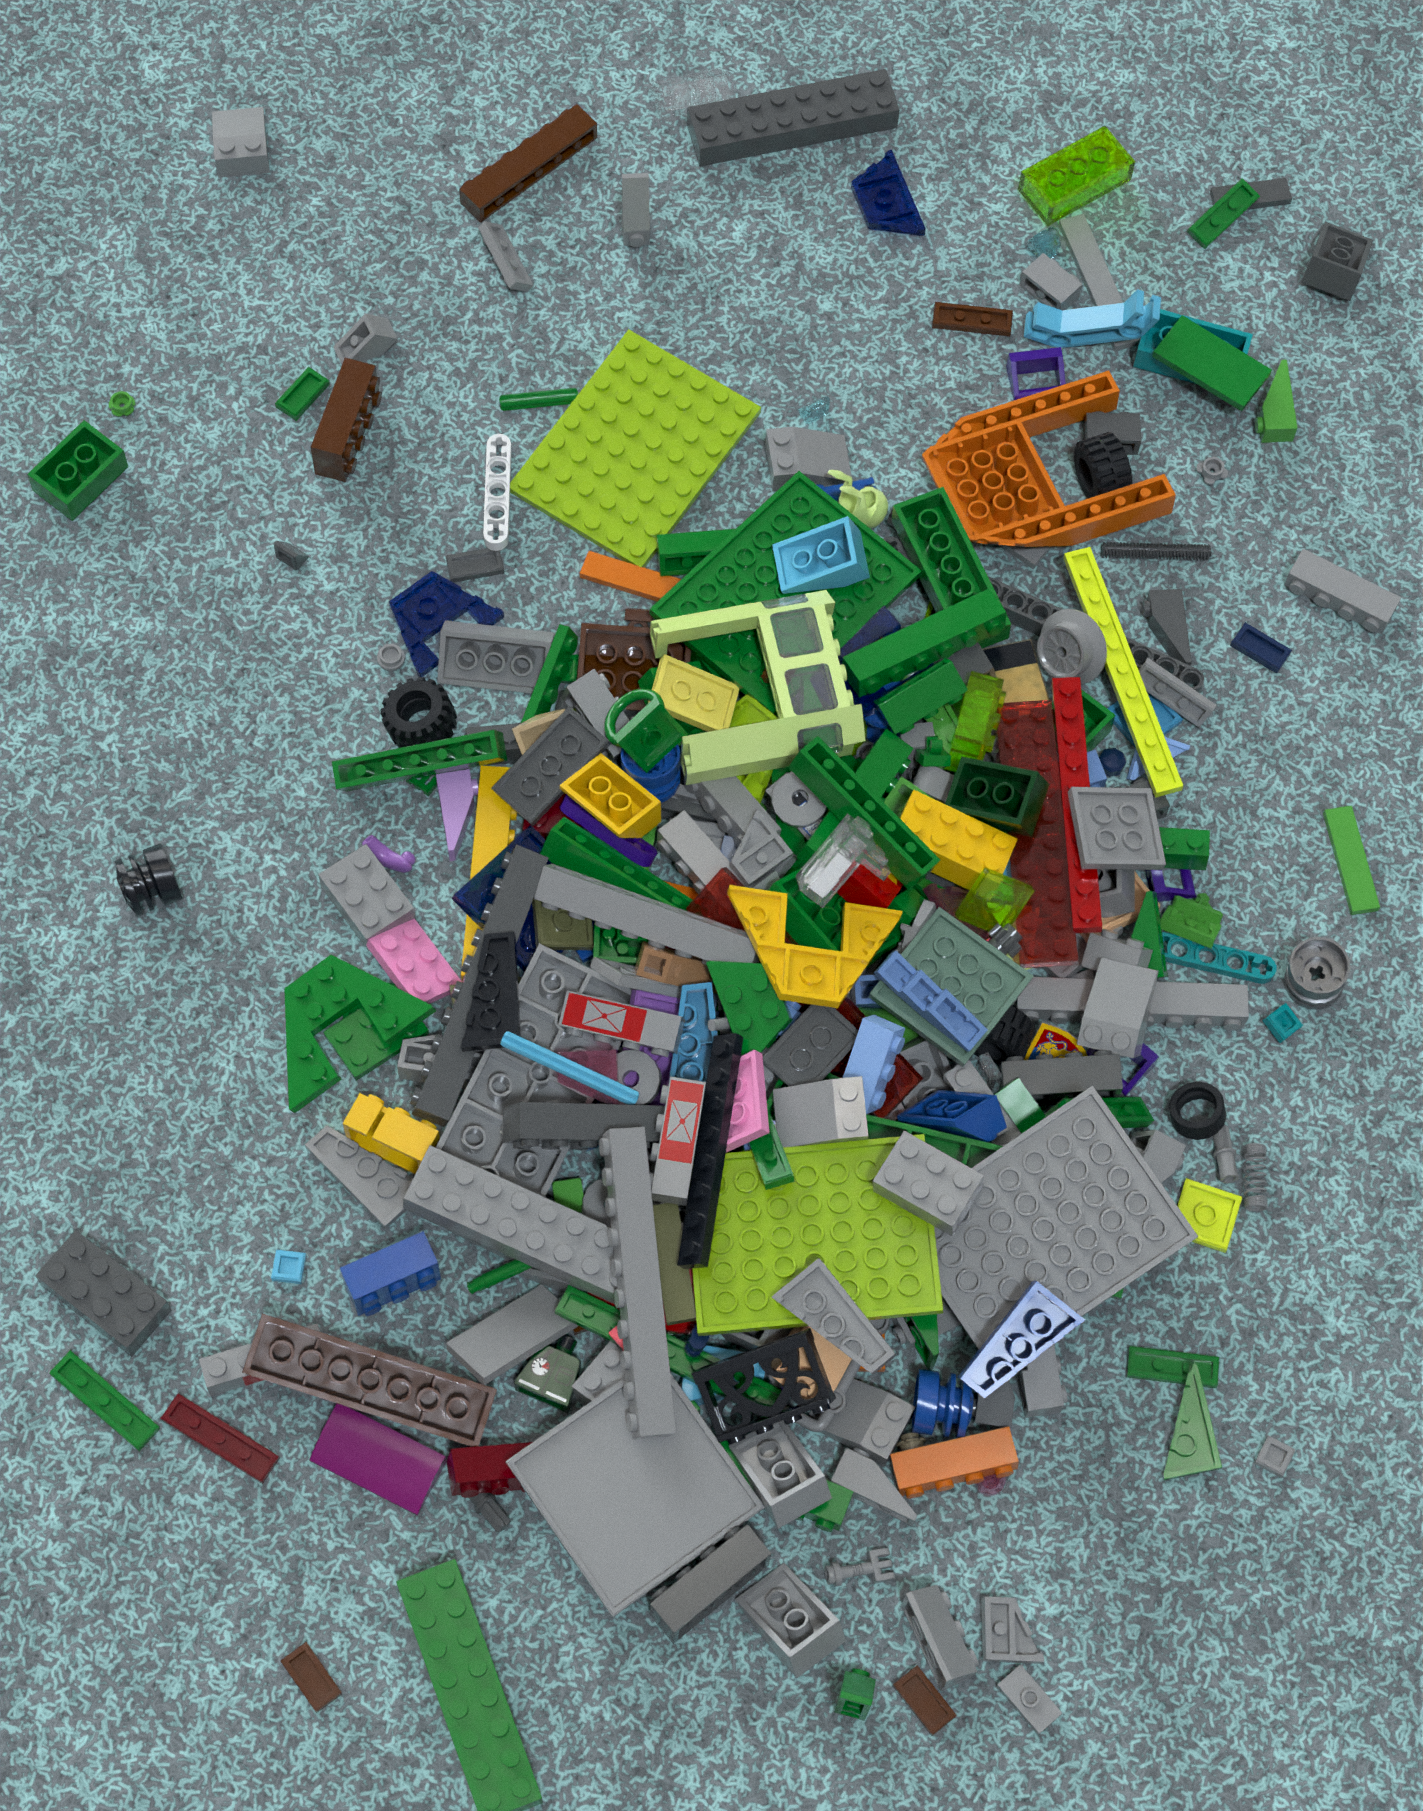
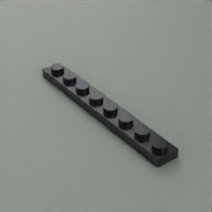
M737 1033L713 1037L677 1266L684 1269L705 1268L709 1264L744 1038Z

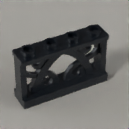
M811 1328L700 1367L691 1373L695 1384L698 1385L719 1443L727 1440L729 1445L744 1440L746 1438L745 1433L755 1430L756 1434L759 1435L774 1429L773 1424L783 1420L785 1425L802 1419V1413L812 1410L813 1415L831 1408L829 1404L836 1399V1396L831 1388L814 1343L815 1339ZM804 1347L812 1370H799V1348ZM773 1359H781L782 1366L780 1368L788 1366L787 1371L773 1369ZM759 1363L761 1368L772 1377L786 1378L783 1389L773 1405L758 1402L743 1394L750 1387L754 1379L753 1364ZM736 1372H742L746 1380L737 1389L735 1385L740 1381L735 1380L734 1375ZM798 1377H809L817 1383L818 1392L814 1398L806 1399L801 1396V1390L803 1388L810 1389V1387L804 1382H797ZM711 1379L715 1381L717 1386L726 1395L719 1404L709 1382ZM790 1398L797 1404L783 1410ZM731 1400L736 1403L731 1410V1417L736 1412L740 1413L743 1417L742 1422L738 1425H730L723 1418L724 1407ZM752 1413L765 1416L751 1421Z

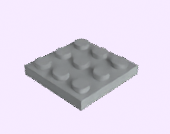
M1071 787L1069 789L1068 798L1082 869L1162 870L1165 867L1166 862L1151 788Z

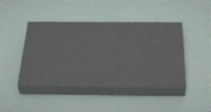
M569 706L491 789L530 825L534 826L564 794L559 785L597 755L603 753L611 743Z

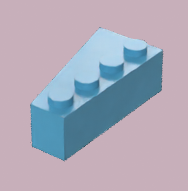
M712 982L682 985L678 1016L685 1019L678 1053L673 1054L670 1077L702 1082L707 1081L713 1037L718 1036V1031H710L708 1029V1021L716 1019Z

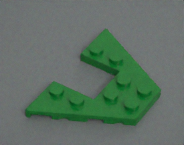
M333 955L325 958L284 988L289 1109L293 1113L298 1112L342 1080L315 1035L359 1003L363 1005L382 1038L389 1045L437 1010L432 1005Z

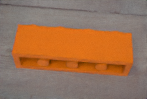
M1009 1426L890 1454V1463L897 1490L902 1496L906 1495L908 1499L924 1495V1491L935 1488L937 1492L947 1491L954 1488V1484L965 1481L967 1485L982 1482L984 1477L996 1475L997 1478L1007 1477L1014 1473L1013 1470L1018 1469L1019 1463Z

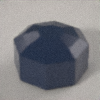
M1116 748L1104 749L1099 756L1104 772L1108 777L1120 775L1126 765L1124 753Z

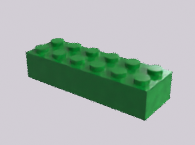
M944 487L893 505L892 523L911 562L922 570L919 578L936 613L988 588L1000 602ZM1007 614L1005 629L995 636L990 635L978 641L981 648L1009 639L1011 622Z

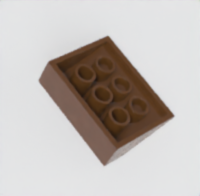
M581 623L577 679L595 669L598 675L602 673L610 684L608 689L613 697L618 696L620 698L632 690L640 689L639 679L650 668L658 667L660 658H655L650 628ZM683 642L668 644V656L684 663L691 662V649ZM638 700L628 705L626 710L641 711L646 705L644 700Z

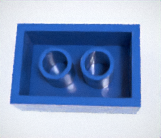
M424 1231L340 1268L345 1288L358 1316L365 1314V1316L373 1315L382 1309V1305L391 1301L394 1304L400 1303L409 1298V1293L418 1289L427 1291L437 1285L436 1281L441 1280L438 1261Z

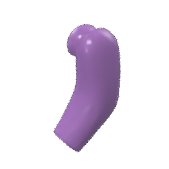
M373 835L368 836L362 842V845L367 844L382 866L402 873L412 870L411 865L415 863L416 859L411 852L406 851L399 855L390 850Z

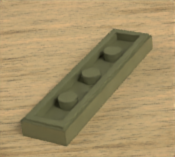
M664 1203L653 1205L662 1298L667 1326L696 1321V1308L689 1269L677 1266L683 1232L678 1204Z

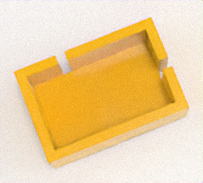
M359 1093L343 1122L346 1137L358 1143L361 1148L371 1154L373 1152L382 1159L416 1174L429 1145L436 1148L440 1140L437 1127L427 1120L419 1122L411 1118V1115L402 1108L395 1107V1109L384 1107V1101L377 1096L370 1094L367 1097Z

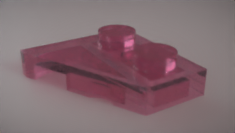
M617 1050L557 1052V1054L619 1082ZM558 1072V1083L606 1104H620L619 1100Z

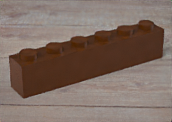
M578 104L564 110L558 118L551 123L543 125L540 131L532 137L525 138L518 147L511 152H506L496 163L485 167L478 176L472 180H467L459 189L460 204L480 223L597 139V122Z

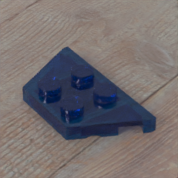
M888 150L882 160L877 164L873 163L870 165L865 173L860 174L851 181V190L868 229L923 236L926 231L924 223L893 151Z

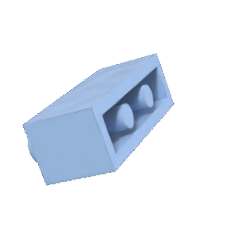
M871 1015L862 1019L843 1078L862 1076L866 1114L880 1109L884 1104L886 1084L894 1075L896 1066L893 1064L896 1055L901 1052L905 1043V1038H903L905 1028L877 1015Z

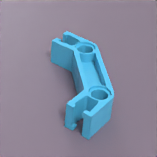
M1137 289L1124 303L1063 311L1038 302L1034 306L1033 312L1029 311L1026 314L1024 337L1052 347L1061 348L1137 339L1142 337L1159 321L1161 297L1152 295L1150 302L1143 306L1144 291Z

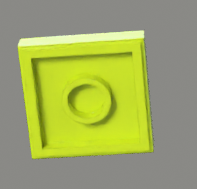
M1186 1178L1177 1207L1198 1235V1238L1192 1242L1226 1253L1242 1196Z

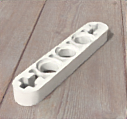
M494 434L487 441L483 534L486 547L493 551L504 549L509 541L512 451L510 439L504 434ZM499 444L502 445L501 456L496 454V448ZM499 465L505 467L506 470L501 474H495L491 469ZM494 488H502L505 491L501 496H494L490 492ZM494 510H500L504 513L503 517L498 519L490 517L489 514ZM494 528H499L498 540H493Z

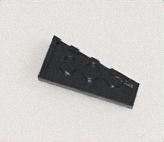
M514 931L484 935L477 968L476 984L472 992V1003L466 1020L465 1036L461 1044L462 1052L505 1048L501 1046V1040L507 1031L521 1037L516 935Z

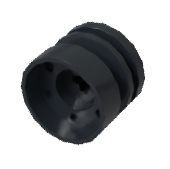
M161 843L143 850L144 864L139 865L132 854L129 855L131 869L126 870L121 859L114 861L117 882L126 904L134 911L136 917L143 915L139 904L141 901L145 900L149 911H154L152 899L154 896L158 895L165 906L183 899Z

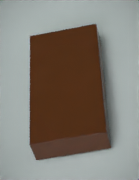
M307 1642L280 1660L316 1713L342 1695V1692Z
M918 1665L893 1684V1688L931 1736L957 1716Z

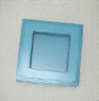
M276 1250L271 1276L272 1281L302 1284L306 1253Z

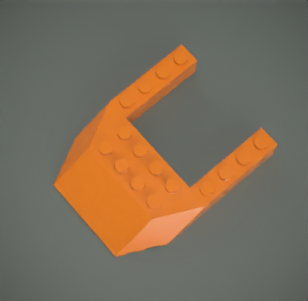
M1109 370L961 417L955 423V427L947 434L944 433L934 446H930L922 454V459L937 489L944 487L971 543L1019 547L1073 546L1172 513L1176 494L1165 474L1065 506L1030 440V437L1085 420L1086 413L1096 411L1108 413L1116 410L1120 390Z

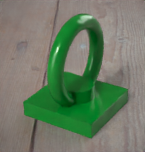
M645 688L635 689L621 696L609 709L604 724L605 735L609 742L619 748H623L646 773L681 742L683 736L688 735L665 709L662 697L657 692ZM638 700L650 701L619 732H616V721L628 705Z

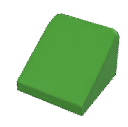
M581 1178L552 1182L554 1202L582 1213L584 1194Z

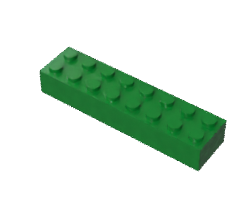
M450 1560L396 1581L477 1811H524L542 1804L541 1793L456 1560Z

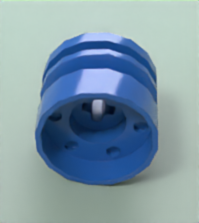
M677 744L647 773L621 748V768L660 800L661 803L665 802L675 795L680 786V748Z
M918 1369L913 1401L915 1410L912 1416V1433L932 1435L936 1422H942L944 1437H949L952 1424H956L955 1437H965L966 1429L972 1417L974 1396L972 1388L962 1380L960 1381V1387H956L955 1373L950 1372L946 1386L940 1385L939 1371Z

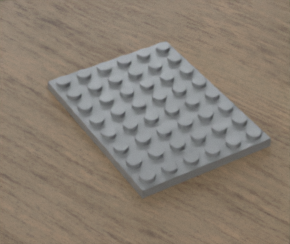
M1093 1086L971 1168L984 1175L983 1188L953 1237L934 1226L941 1294L978 1349L981 1348L1033 1280L1039 1282L1082 1317L1198 1238L1194 1229Z

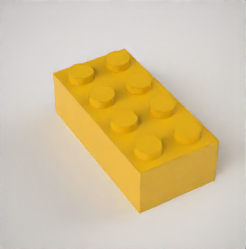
M913 790L899 818L940 859L931 872L990 899L1002 878L1017 838Z

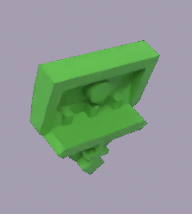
M1206 893L1198 894L1195 899L1175 896L1172 905H1168L1160 920L1161 928L1164 931L1212 949L1222 927L1220 922L1223 914L1221 911H1217L1208 903L1210 898Z

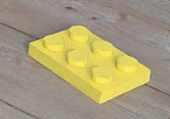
M664 654L660 658L652 690L662 697L665 709L672 717L707 732L730 727L739 693V688L734 683Z

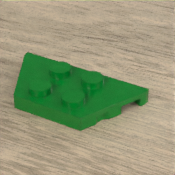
M706 962L732 1032L744 1037L741 1056L753 1050L762 1053L773 1044L778 1033L784 1031L793 1020L786 1001L779 1000L760 963Z

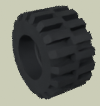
M1103 433L1076 443L1074 449L1075 470L1080 486L1087 498L1132 484V471L1127 453L1113 433Z
M418 677L417 681L410 678L407 679V683L402 684L400 682L396 685L397 688L395 690L391 689L387 693L389 698H384L382 702L384 708H381L382 722L398 748L443 740L453 736L452 729H455L457 726L455 720L457 714L446 691L440 684H436L435 680L429 679L426 682L424 677ZM430 710L421 720L408 722L415 713Z
M1011 1006L974 1055L996 1064L1005 1062L1008 1057L1022 1056L1025 1058L1036 1032L1034 1022L1022 1011Z

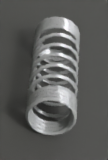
M1250 1143L1243 1147V1157L1246 1159L1243 1163L1246 1167L1244 1169L1246 1174L1244 1181L1247 1182L1244 1185V1188L1247 1190L1244 1192V1196L1247 1197L1244 1199V1208L1248 1211H1263L1268 1208L1266 1196L1255 1195L1249 1197L1246 1195L1249 1191L1256 1193L1267 1191L1266 1188L1261 1187L1251 1189L1246 1187L1247 1184L1265 1185L1267 1183L1265 1180H1246L1248 1176L1257 1178L1267 1176L1264 1172L1250 1174L1246 1172L1247 1169L1264 1170L1267 1168L1261 1164L1246 1165L1247 1161L1265 1162L1267 1160L1265 1158L1267 1147L1259 1143Z

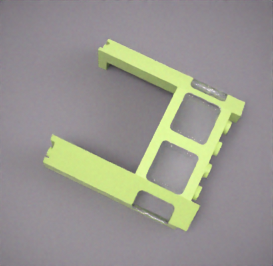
M827 590L651 621L650 637L655 658H660L664 654L667 655L668 644L756 629L779 718L683 736L680 763L686 785L788 767L798 752L817 736L839 757L852 755L854 744L866 741L862 704L854 705L851 690H846L844 682L847 681L846 668L844 664L840 665L839 642L838 639H833L831 631L834 630L832 615L835 601Z

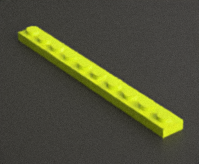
M1091 547L1064 553L1063 560L1083 612L1098 624L1104 635L1107 646L1105 669L1154 796L1156 798L1182 791L1183 783Z

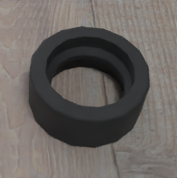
M1198 1081L1187 1083L1178 1088L1170 1099L1169 1110L1172 1125L1179 1134L1188 1139L1201 1140L1210 1138L1217 1134L1225 1124L1227 1115L1223 1095L1216 1087L1209 1083ZM1192 1100H1208L1215 1106L1213 1115L1201 1122H1190L1181 1117L1180 1111L1182 1107Z

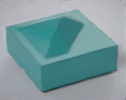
M1284 1003L1262 1020L1279 1043L1304 1026L1287 1003Z

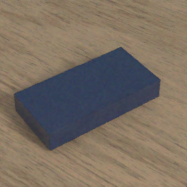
M1246 622L1230 644L1232 648L1276 674L1292 652L1290 648Z

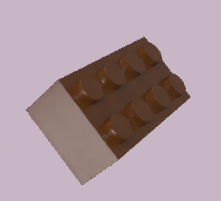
M344 358L310 447L316 475L346 482L349 473H354L357 459L355 458L357 451L361 452L365 444V436L363 435L366 429L371 428L374 418L372 411L374 406L379 407L382 398V392L379 391L380 377H377L376 365Z

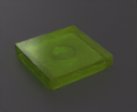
M985 867L955 912V915L959 920L990 931L997 923L1002 928L1007 923L1012 926L1034 893V889L1028 884Z

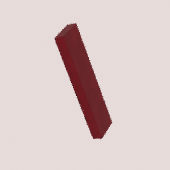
M179 1393L160 1418L164 1423L262 1484L280 1459L275 1453Z

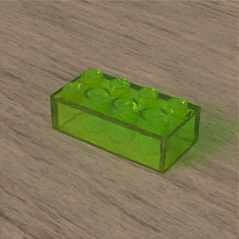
M1103 126L1021 171L1018 191L1045 224L1049 226L1129 182L1132 178L1135 160L1109 129Z

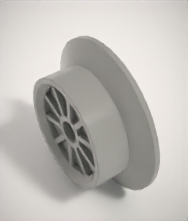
M1062 609L1050 615L1043 624L1037 643V654L1042 667L1055 678L1080 677L1081 684H1085L1094 680L1102 672L1107 658V646L1100 627L1089 615L1076 609Z

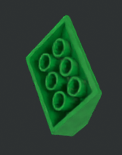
M807 865L774 882L768 891L787 893L785 934L795 945L841 951L842 911L845 902H848L832 888L823 898L809 888L805 878V874L810 870V867ZM892 930L867 967L898 945L903 938L899 937Z

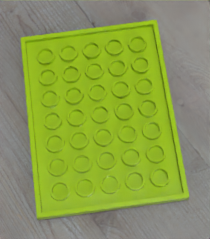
M628 329L510 482V493L622 561L645 568L657 552V535L671 534L760 415L761 406Z
M924 1134L913 1135L925 1142ZM900 1136L784 1147L783 1149L792 1169L795 1182L765 1190L751 1151L726 1153L709 1264L705 1268L692 1269L698 1336L808 1326L773 1299L772 1296L818 1258L822 1260L869 1320L942 1314L943 1304L934 1226L873 1191V1180Z

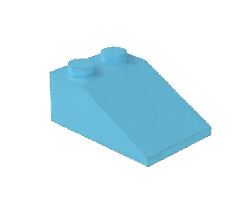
M848 516L772 545L780 588L783 594L846 587L870 578L861 531Z

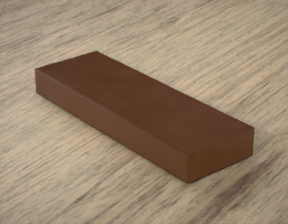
M935 302L932 328L1010 337L1013 310Z

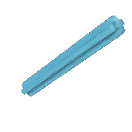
M505 1032L501 1040V1046L627 1105H635L638 1100V1091L514 1033Z

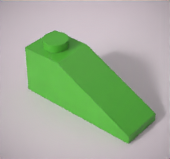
M1281 360L1260 415L1255 418V432L1260 433L1261 443L1293 442L1298 429L1287 360Z

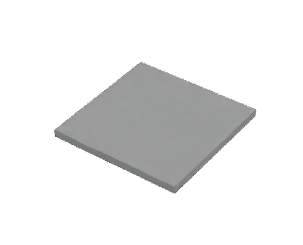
M671 1373L676 1434L668 1437L633 1439L632 1432H629L627 1429V1414L630 1413L629 1401H626L624 1398L623 1386L627 1382V1377H625L505 1462L612 1618L719 1542L732 1529L741 1526L765 1508Z

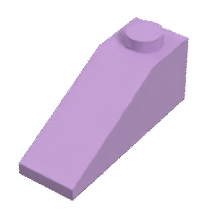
M469 769L436 774L450 861H456L475 806L474 796L478 795L477 779H471Z

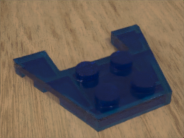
M433 571L389 601V607L419 677H423L439 664V658L424 642L440 632L445 621H455L466 612L478 624L493 626L504 618L502 609L486 604L484 599L477 595L472 596L459 585Z

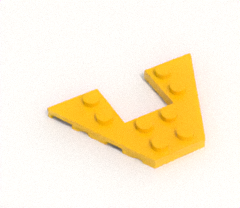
M729 885L727 891L779 1000L838 1008L902 916V911L845 902L842 911L841 951L785 943L787 893Z

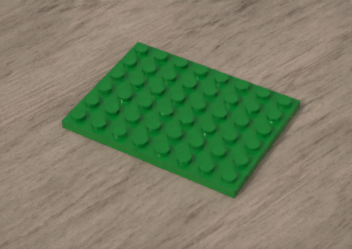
M798 471L649 609V614L655 620L755 602H761L765 608L800 602L804 599V594L827 590L835 601L832 615L834 630L831 632L833 639H838L841 653L921 576L922 570L803 473ZM848 516L861 531L870 578L846 587L783 594L780 588L772 545ZM803 611L770 616L780 656L795 657L819 652L814 630L808 631ZM756 629L683 641L686 646L724 678L734 683L743 694L749 695L773 714H777L771 686L769 683H764L761 678L766 666ZM823 664L797 669L788 686L791 700L800 692V675L806 673L811 682L824 669Z

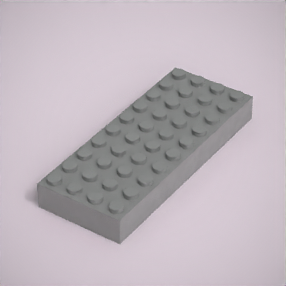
M539 943L518 985L521 1037L602 1075L606 1064L616 1055L622 1042L612 1039L611 1044L594 1041L595 1035L583 1033V1037L580 1038L565 1034L566 1029L558 1024L566 992L568 990L630 1004L632 989L618 986L598 972ZM507 1048L486 1049L436 1148L545 1197L570 1145L556 1150L542 1149V1144L530 1149H513V1143H503V1107L518 1102L591 1104L597 1090ZM430 1221L506 1260H514L510 1256Z

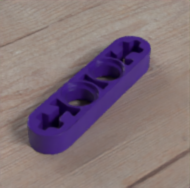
M566 794L560 806L561 811L634 863L642 867H650L658 853L651 844L642 838H619Z

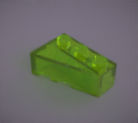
M971 671L966 685L968 691L964 693L955 733L951 741L952 745L949 752L951 755V766H945L944 769L956 772L961 756L983 761L986 751L992 752L996 736L991 735L992 729L997 730L1001 714L996 713L997 707H1003L1006 692L1002 691L1004 679Z

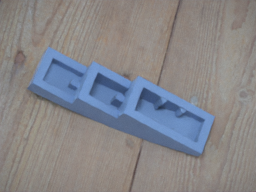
M897 951L891 952L874 972L880 980L912 1009L967 1052L987 1032L988 1029L947 989L941 990L922 970L917 971Z

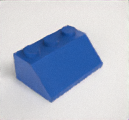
M937 1090L897 1115L898 1121L984 1142L994 1140L999 1132L1007 1128L997 1095Z

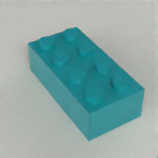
M1160 309L1159 321L1141 337L1133 367L1194 383L1152 357L1153 351L1182 316L1181 314ZM1185 316L1235 348L1248 354L1253 334Z

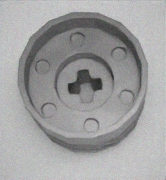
M1311 937L1300 942L1292 952L1284 976L1285 989L1290 998L1299 1006L1311 1010L1324 1009L1333 1005L1341 997L1351 970L1350 958L1345 949L1336 941L1325 937ZM1315 975H1318L1320 978L1314 981L1311 977L1313 978Z

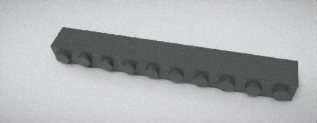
M519 845L515 846L512 853L506 852L501 864V868L505 869L502 879L496 878L491 893L495 895L492 904H486L481 919L485 920L482 930H476L471 945L475 946L473 955H467L462 965L461 971L465 972L463 981H457L452 991L451 997L455 999L452 1009L447 1007L442 1017L441 1024L445 1025L442 1035L436 1034L430 1050L434 1051L435 1054L431 1062L426 1060L420 1077L425 1078L422 1088L416 1087L412 1095L410 1104L415 1105L412 1115L443 1127L448 1123L475 1051L462 1052L461 1044L465 1036L466 1020L472 1003V992L476 984L477 968L484 935L514 931L517 943L537 890L543 866L546 865L548 857Z

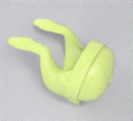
M829 470L828 474L845 481L843 486L839 488L841 490L839 504L870 529L879 526L888 511V501L883 492L874 487H865L859 491L852 487L853 479L851 476L839 470Z

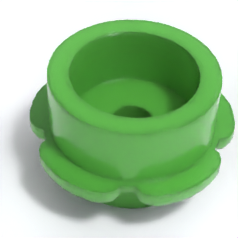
M119 391L111 396L109 408L112 409L113 415L117 417L122 415L128 416L134 411L135 400L127 392Z

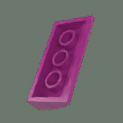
M337 1403L322 1430L309 1461L418 1516L446 1464V1456L347 1406Z

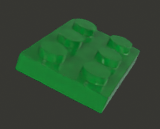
M361 1007L323 1033L355 1081L399 1054L403 1039L427 1036L429 1030L422 1021L389 1045L382 1038L364 1007Z

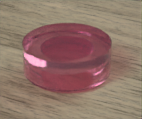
M995 1474L984 1476V1480L975 1484L981 1494L995 1496L1003 1490L1006 1477L997 1478Z

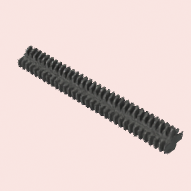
M1103 542L1101 545L1103 558L1104 555H1106V558L1108 555L1109 558H1111V555H1113V558L1115 555L1116 558H1118V555L1119 558L1123 555L1124 559L1126 555L1127 559L1129 555L1131 559L1133 555L1134 559L1136 555V559H1138L1139 555L1140 559L1141 556H1143V559L1145 556L1146 559H1148V556H1150V559L1152 556L1153 559H1155V556L1157 559L1158 556H1160V559L1162 556L1165 559L1166 556L1168 560L1170 556L1171 560L1173 556V560H1175V556H1177L1178 560L1180 556V560L1182 557L1184 560L1185 557H1187V560L1189 557L1190 560H1192V557H1194V560L1195 557H1197V560L1199 557L1200 560H1202V557H1204V560L1207 557L1208 561L1212 553L1209 544H1201L1200 546V544L1173 545L1172 543H1167L1166 545L1164 543L1163 545L1162 543H1147L1146 545V543L1129 544L1128 542H1120L1119 544V542Z

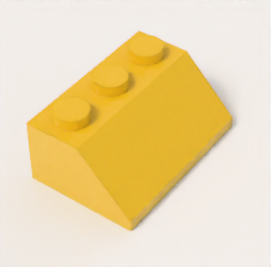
M602 753L559 785L564 793L619 838H642L661 823V801Z

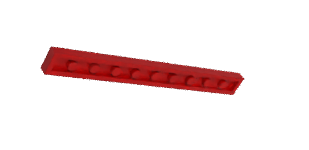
M1080 677L1052 678L1072 933L1102 932L1097 869L1081 868L1068 798V791L1071 787H1090Z

